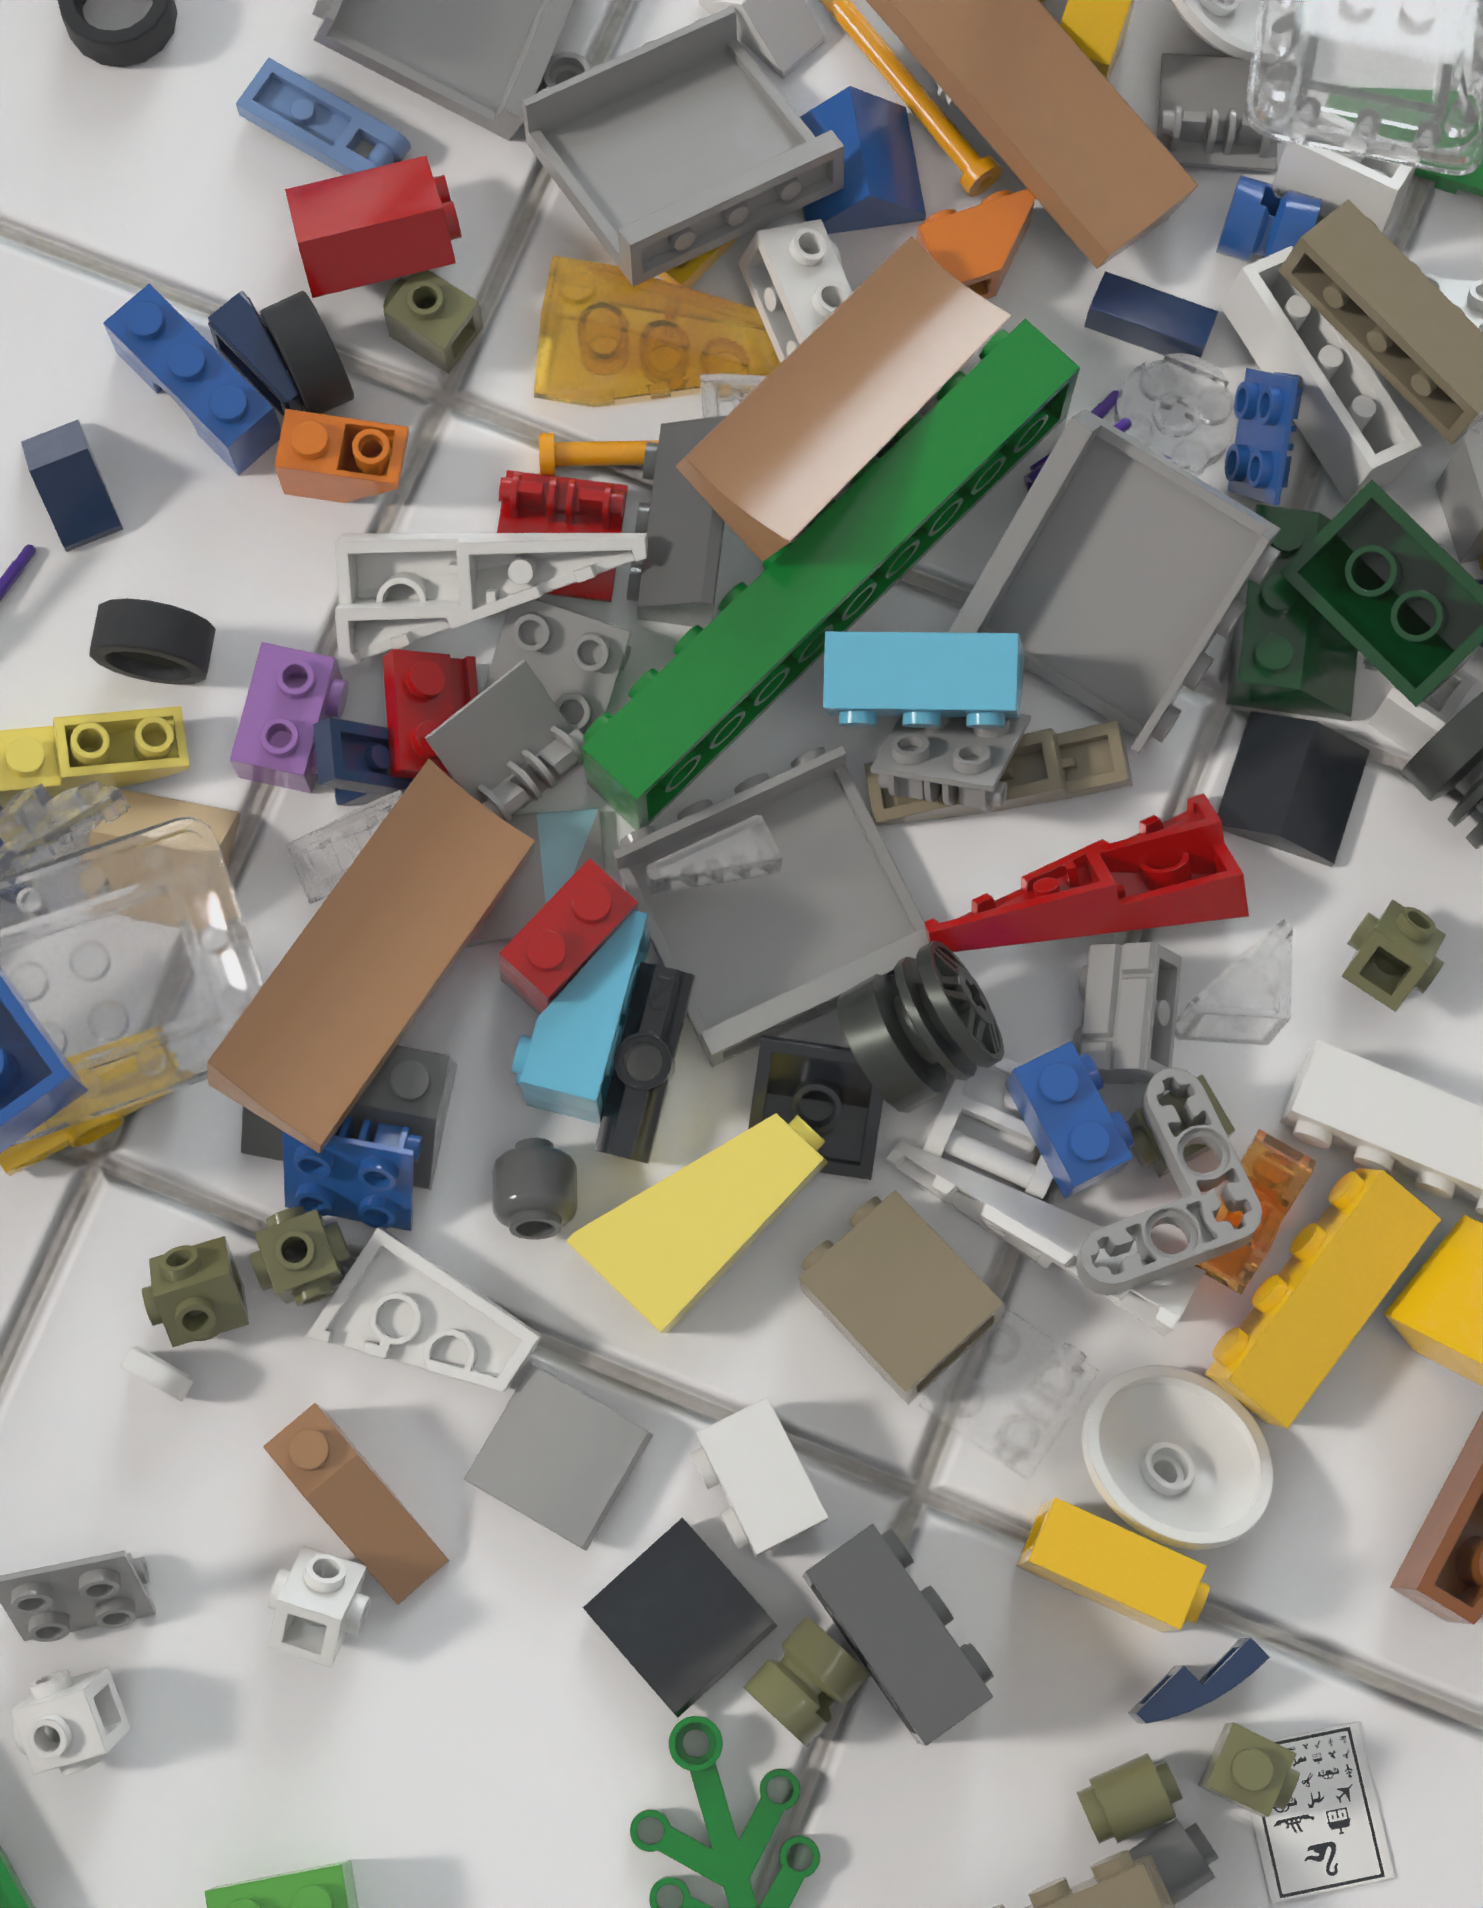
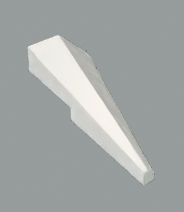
M343 533L334 542L339 605L335 608L339 667H351L367 658L392 649L403 648L414 641L449 628L452 630L537 599L545 593L572 583H580L594 578L600 573L624 564L646 559L648 535L647 533Z
M902 1140L897 1142L885 1159L886 1164L1044 1270H1047L1053 1262L1079 1279L1076 1263L1081 1246L1089 1234L1102 1228V1226ZM1134 1240L1129 1252L1116 1257H1110L1104 1248L1099 1249V1254L1094 1263L1095 1267L1107 1266L1112 1275L1117 1274L1121 1261L1127 1256L1138 1253L1136 1241ZM1141 1258L1142 1265H1147ZM1192 1266L1125 1292L1103 1296L1162 1336H1165L1174 1328L1182 1316L1206 1271Z

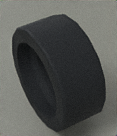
M58 0L61 16L70 39L84 56L101 65L127 67L146 62L162 51L174 34L178 14L174 0H152V6L143 19L131 27L115 31L98 29L86 21L83 6L87 0Z
M300 291L260 311L266 330L298 389L301 403L306 412L323 414L354 399V392L341 359L314 304L306 292Z
M111 599L98 605L89 656L97 664L113 672L135 679L174 685L195 684L205 680L207 677L216 629L207 619L173 605L140 599Z

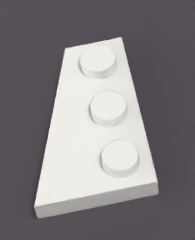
M377 1227L305 1337L361 1351V1353L408 1364L425 1369L428 1372L489 1389L506 1392L543 1336L386 1229Z

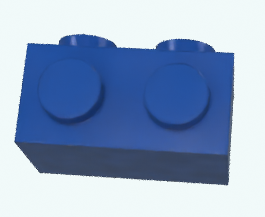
M1072 1041L1012 1070L1005 1086L1064 1199L1121 1172L1133 1159L1129 1148L1134 1146V1139L1126 1121L1118 1111L1109 1113L1098 1092L1104 1085L1096 1064L1087 1053L1079 1056Z

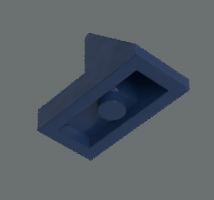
M332 717L313 724L319 786L335 788L337 805L353 806L398 801L413 781L412 778L391 777L387 727Z

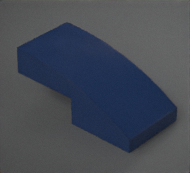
M1251 1637L1240 1638L1199 1680L1184 1665L1174 1666L1128 1714L1137 1723L1147 1724L1193 1711L1232 1690L1252 1675L1270 1657Z

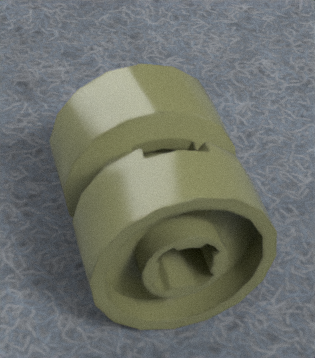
M806 1616L781 1644L784 1657L780 1661L768 1659L743 1688L803 1745L808 1747L832 1720L829 1709L830 1705L833 1702L846 1704L871 1675L822 1628Z

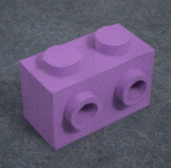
M265 642L261 643L230 757V762L239 778L312 794L316 776L318 775L313 724L332 716L340 718L344 712L348 696V681L342 680L343 677L334 657Z

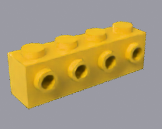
M1357 1168L1355 1172H1348L1337 1181L1328 1195V1201L1331 1204L1317 1223L1307 1225L1296 1236L1289 1250L1292 1257L1278 1275L1270 1276L1259 1286L1251 1300V1305L1254 1306L1252 1311L1240 1327H1234L1226 1332L1213 1350L1212 1356L1215 1361L1205 1375L1234 1396L1262 1422L1286 1429L1289 1428L1441 1220V1218L1384 1170Z

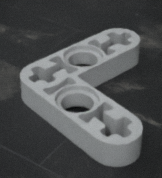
M1169 1068L1155 1074L1147 1085L1141 1106L1146 1123L1183 1198L1099 1228L1087 1236L1079 1251L1076 1269L1079 1279L1085 1287L1094 1293L1106 1296L1119 1294L1240 1249L1249 1243L1261 1222L1262 1209L1260 1201L1203 1085L1196 1076L1187 1070ZM1165 1090H1169L1174 1098L1185 1096L1187 1099L1181 1113L1188 1129L1181 1132L1177 1137L1173 1135L1177 1134L1182 1121L1173 1105H1160ZM1194 1144L1208 1146L1213 1149L1218 1157V1168L1209 1173H1200L1192 1170L1184 1160V1149ZM1225 1180H1228L1229 1183L1225 1184L1220 1196L1229 1212L1241 1211L1243 1213V1217L1237 1227L1238 1229H1234L1229 1221L1218 1223L1215 1219L1221 1207V1201L1214 1188ZM1204 1191H1209V1192H1207L1205 1195H1203V1194L1201 1193V1192H1204ZM1161 1224L1175 1225L1185 1234L1187 1248L1177 1254L1163 1253L1152 1242V1229ZM1132 1235L1136 1236L1138 1253L1125 1257L1120 1263L1117 1274L1112 1275L1107 1266L1095 1267L1094 1263L1099 1254V1249L1104 1248L1110 1257H1116L1130 1251L1134 1242ZM1141 1258L1147 1265H1142Z

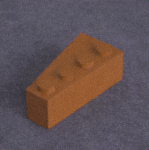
M1483 1411L1390 1586L1391 1589L1446 1622L1472 1625L1483 1615Z

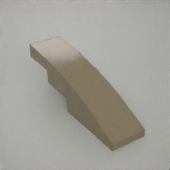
M1118 720L1058 734L1052 728L1023 734L999 780L1007 783L1005 803L1003 807L993 806L989 812L1059 801L1133 786L1122 725ZM873 762L864 763L873 821L876 826L937 820L988 812L978 808L959 806V793L953 806L945 805L943 802L942 785L935 803L927 802L925 797L922 800L903 796H890L888 789L879 787V774L871 773L870 767Z

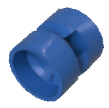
M1240 175L1216 253L1248 262L1255 255L1265 258L1290 246L1294 248L1300 237L1315 226L1322 199L1294 190H1289L1280 197L1275 195L1272 184Z

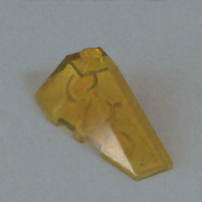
M552 256L541 311L534 398L588 407L615 405L614 400L644 395H650L651 399L671 397L672 391L708 387L714 391L757 385L780 364L759 312L755 308L654 277L633 287L618 266Z

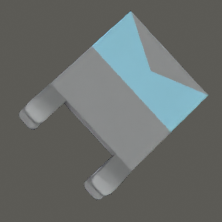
M599 808L511 815L513 820L509 824L535 840L534 851L466 948L488 943L510 942L589 858L605 871Z

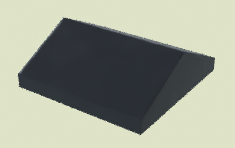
M1251 711L1217 811V815L1222 821L1223 831L1333 867L1370 750L1317 721Z
M762 1035L748 1129L775 1113L788 1124L798 1115L825 1141L817 1151L828 1161L820 1173L871 1180L883 1097L866 1077L856 1061L851 1048Z

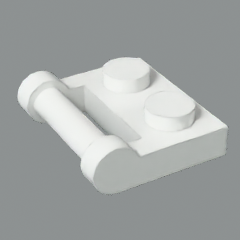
M1003 1057L1001 1061L989 1068L977 1065L975 1075L966 1081L954 1078L923 1150L941 1157L943 1152L1024 1187L1026 1188L1025 1194L1043 1200L1053 1176L1042 1155H1040L1037 1164L1034 1165L954 1129L960 1113H963L1037 1146L1005 1086L1012 1070L1021 1066V1064Z

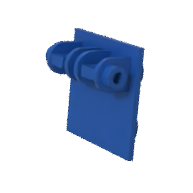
M1246 368L1245 379L1239 384L1234 399V413L1238 419L1235 444L1229 447L1225 458V476L1229 481L1227 491L1279 506L1281 490L1288 487L1292 457L1288 456L1287 452L1294 449V444L1289 443L1290 433L1297 430V425H1292L1293 419H1298L1303 388L1298 387L1299 375L1280 372L1271 373Z
M348 1115L342 1123L339 1135L337 1136V1130L322 1153L319 1154L282 1131L285 1207L304 1206L306 1213L317 1209L322 1217L329 1215L360 1221L373 1228L382 1227L387 1229L391 1227L407 1231L412 1230L414 1161L418 1162L423 1136L411 1134V1127L408 1126L401 1127L379 1122L372 1143L373 1120L365 1119L358 1140L351 1139L354 1117Z

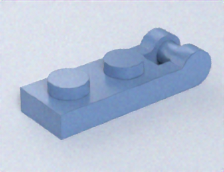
M269 57L236 102V107L241 117L343 175L392 164L393 162H401L411 149L410 142L396 129ZM361 140L374 147L367 158L354 152Z

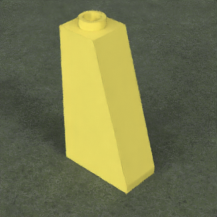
M775 1113L578 1229L566 1242L660 1333H669L828 1163L817 1152L825 1141L798 1115L788 1124Z

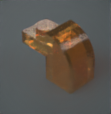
M1258 1129L1245 1150L1240 1162L1260 1201L1262 1209L1261 1222L1248 1244L1240 1249L1194 1265L1205 1270L1207 1276L1239 1294L1243 1293L1271 1249L1282 1220L1312 1175L1317 1162ZM1225 1180L1217 1194L1221 1201V1207L1215 1219L1218 1223L1229 1221L1234 1229H1238L1237 1227L1243 1217V1213L1241 1211L1229 1212L1220 1196L1225 1184L1229 1183L1228 1180Z

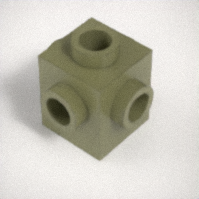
M1392 899L1379 919L1368 912L1350 937L1347 944L1354 948L1356 952L1341 977L1396 1012L1413 988L1423 994L1439 973L1444 961L1435 955L1446 934L1437 929L1433 920L1424 912L1413 907H1404Z
M304 1206L288 1208L266 1219L268 1227L254 1232L260 1250L250 1254L251 1263L262 1290L265 1291L273 1288L275 1294L286 1304L295 1301L297 1306L308 1305L334 1293L332 1286L340 1284L346 1276L341 1261L351 1258L338 1222L327 1225L326 1220L317 1209L306 1213ZM304 1242L307 1244V1254L302 1261L297 1263L286 1261L285 1249Z
M225 1236L193 1246H178L163 1255L149 1259L151 1285L142 1288L145 1309L153 1326L163 1323L172 1347L193 1341L209 1340L219 1333L249 1325L244 1284Z

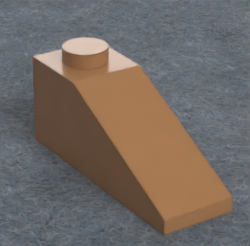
M314 1403L263 1446L303 1497L363 1565L367 1566L366 1569L397 1605L403 1602L450 1561L326 1410L318 1404Z

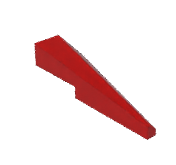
M1203 793L1187 799V811L1162 822L1159 817L1152 815L1140 821L1139 833L1128 839L1113 843L1101 839L1022 876L1021 889L995 901L992 896L985 893L972 899L971 912L957 919L941 923L932 918L925 921L924 925L929 943L933 940L942 942L952 952L1249 917L1244 874L1224 843L1221 819Z

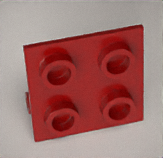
M507 470L506 477H501L499 486V502L502 503L497 533H622L628 485ZM616 568L600 573L586 581L575 582L545 594L612 602Z

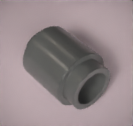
M1176 1818L1128 1850L1132 1860L1149 1853L1151 1854L1174 1905L1216 1878L1208 1865L1219 1857L1196 1822L1184 1830Z

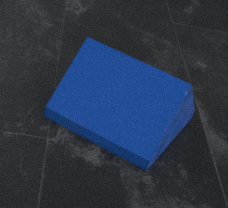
M848 86L800 116L815 137L832 130L844 145V188L802 207L805 222L821 219L827 234L925 221L926 212L905 106Z

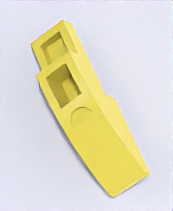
M175 706L54 717L53 726L0 730V805L28 804L98 793L189 770L190 764L182 707Z

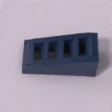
M244 291L237 293L208 317V325L215 346L283 417L285 409L303 411L298 389L251 299L246 296Z

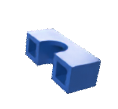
M150 283L103 322L116 353L157 394L163 389L174 399L193 423L198 436L238 476L280 440L281 427L274 407Z

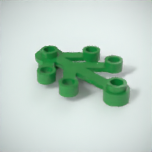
M690 1716L682 1719L674 1726L670 1733L669 1751L672 1759L678 1766L690 1771L712 1848L672 1827L666 1815L656 1809L643 1810L634 1817L630 1826V1836L633 1843L639 1849L646 1852L659 1851L722 1886L729 1908H790L804 1878L812 1875L820 1863V1852L812 1839L804 1835H795L788 1838L782 1844L779 1851V1860L782 1867L759 1907L756 1903L750 1877L784 1811L794 1806L799 1798L800 1785L797 1778L790 1771L781 1768L773 1769L764 1775L759 1787L761 1798L738 1840L715 1763L720 1757L723 1747L720 1730L715 1723L702 1716ZM691 1730H700L709 1739V1748L702 1756H690L683 1748V1738ZM776 1776L786 1777L793 1786L791 1797L783 1803L773 1802L767 1795V1785ZM646 1817L657 1818L664 1828L662 1838L653 1844L643 1842L638 1836V1824ZM797 1843L806 1844L813 1853L811 1864L803 1870L793 1869L787 1863V1852L791 1846ZM665 1876L657 1880L652 1886L649 1895L651 1908H661L657 1902V1892L661 1887L672 1884L677 1886L683 1894V1902L679 1908H714L690 1896L686 1883L675 1876Z

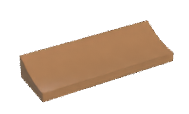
M866 0L1096 269L1167 221L1198 187V184L1039 0Z
M911 236L675 467L760 561L763 562L790 543L1012 315L978 295L956 279Z
M428 759L207 1061L208 1085L321 1154L534 851L535 840L481 804Z

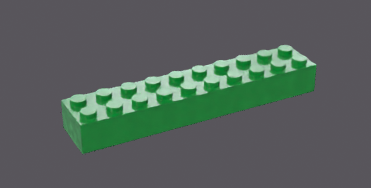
M1026 318L1010 333L1004 329L996 333L982 349L979 355L981 361L967 375L962 371L955 373L938 392L936 399L939 402L924 417L917 412L895 434L893 441L896 444L881 458L875 455L850 480L852 486L837 501L833 498L807 524L809 528L793 543H788L764 560L762 568L765 570L749 586L744 582L734 586L718 606V611L721 613L704 629L700 625L692 627L674 647L673 653L676 656L660 672L655 668L645 672L630 689L628 696L631 700L614 716L610 712L602 714L587 729L583 736V740L586 743L582 746L586 783L635 830L649 826L824 655L825 631L847 632L1067 417L1080 367Z

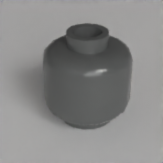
M542 1138L523 1139L516 1143L514 1149L506 1151L495 1161L493 1168V1213L501 1224L509 1228L512 1235L519 1238L539 1240L547 1239L560 1233L561 1228L574 1218L578 1207L576 1164L568 1153L554 1148V1144L549 1140Z

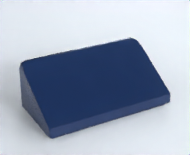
M1105 271L1089 307L1084 327L1198 367L1219 311Z

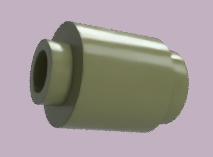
M1148 1753L1090 1778L1091 1786L1076 1792L1099 1844L1111 1838H1115L1118 1844L1176 1818L1171 1804L1183 1799L1166 1760L1153 1765Z

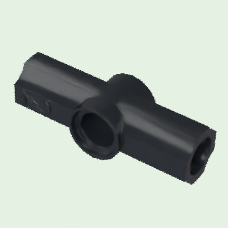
M640 963L621 1043L614 1054V1071L594 1151L649 1164L668 1085L675 1072V1057L695 980L694 974L657 964ZM643 1045L657 1048L663 1058L660 1072L653 1079L647 1081L634 1079L627 1067L631 1052Z

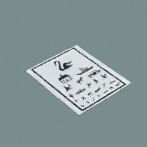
M1359 1721L1270 1739L1297 1753L1291 1768L1300 1772L1294 1793L1284 1810L1274 1806L1269 1817L1258 1816L1250 1812L1271 1904L1396 1878Z

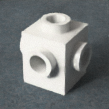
M303 1546L291 1571L281 1568L273 1583L268 1600V1608L275 1611L267 1648L332 1668L347 1633L358 1636L365 1622L371 1601L370 1596L361 1594L367 1566Z
M109 1667L71 1677L68 1669L58 1670L42 1676L29 1685L31 1693L10 1711L13 1718L12 1729L15 1743L20 1752L27 1756L33 1775L59 1768L64 1776L83 1771L101 1760L100 1755L107 1754L131 1730Z

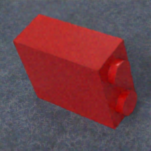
M427 156L285 189L312 298L456 264L451 240L462 238L454 203L450 198L445 175L433 177Z
M589 858L499 952L501 981L540 1015L634 910L637 911L638 902Z

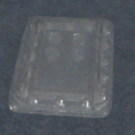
M1260 0L1244 108L1245 119L1256 132L1272 139L1449 175L1472 173L1481 165L1483 160V0Z
M189 816L175 818L0 877V966L89 1090L12 1146L114 1113L208 1079L207 1061L263 986V976L219 841L211 827L201 819Z

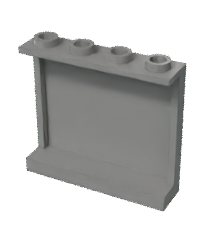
M317 0L312 14L322 19L313 40L509 141L524 122L522 100L536 94L575 0Z
M732 6L708 17L700 18L686 27L657 40L649 41L635 50L606 63L596 65L586 72L552 87L545 88L537 94L522 100L526 143L633 287L844 188V145L832 130L817 137L814 136L738 41L736 11Z
M1084 409L1069 420L948 632L1018 633L1025 650L1024 668L1107 720H1118L1123 730L1137 738L1131 749L1139 753L1152 737L1162 743L1182 712L1173 706L1174 701L1184 686L1194 691L1208 671L1214 658L1207 655L1205 651L1216 633L1227 638L1239 621L1247 605L1237 599L1248 581L1252 580L1260 585L1275 563L1280 551L1272 547L1271 544L1281 528Z
M843 745L829 752H826L824 747L809 750L791 762L792 769L772 778H769L767 773L750 777L735 787V795L716 804H713L710 799L696 802L678 813L677 818L679 821L657 831L654 826H645L622 838L620 841L621 847L613 850L614 867L625 890L638 902L637 911L648 913L650 941L662 966L695 975L686 1015L711 1067L759 1046L762 1035L778 1037L837 1009V1000L842 993L875 974L884 975L892 982H895L894 967L897 962L906 956L917 960L916 954L919 949L929 943L924 925L925 921L845 766L847 753Z

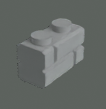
M1152 942L1125 943V945L1094 944L1089 948L1088 965L1081 969L1078 980L1079 992L1084 1001L1082 1027L1077 1028L1072 1043L1079 1056L1087 1053L1092 1058L1100 1072L1103 1083L1135 1084V1082L1148 1084L1155 1074L1163 1069L1172 1068L1182 957L1160 944Z

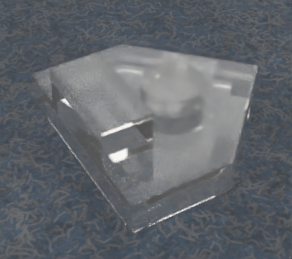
M90 781L53 797L49 796L42 783L17 793L0 811V838L4 842L0 847V874L2 877H10L56 859L76 846L75 840L96 828L103 821V818L106 823L110 824L127 813V809L130 806L120 789L100 782Z

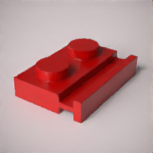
M392 649L382 657L391 777L414 779L427 760L430 759L452 779L453 777L425 737L478 695L476 657L466 656L460 659L450 658V654Z

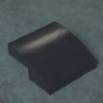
M683 1517L582 1607L677 1718L778 1627Z

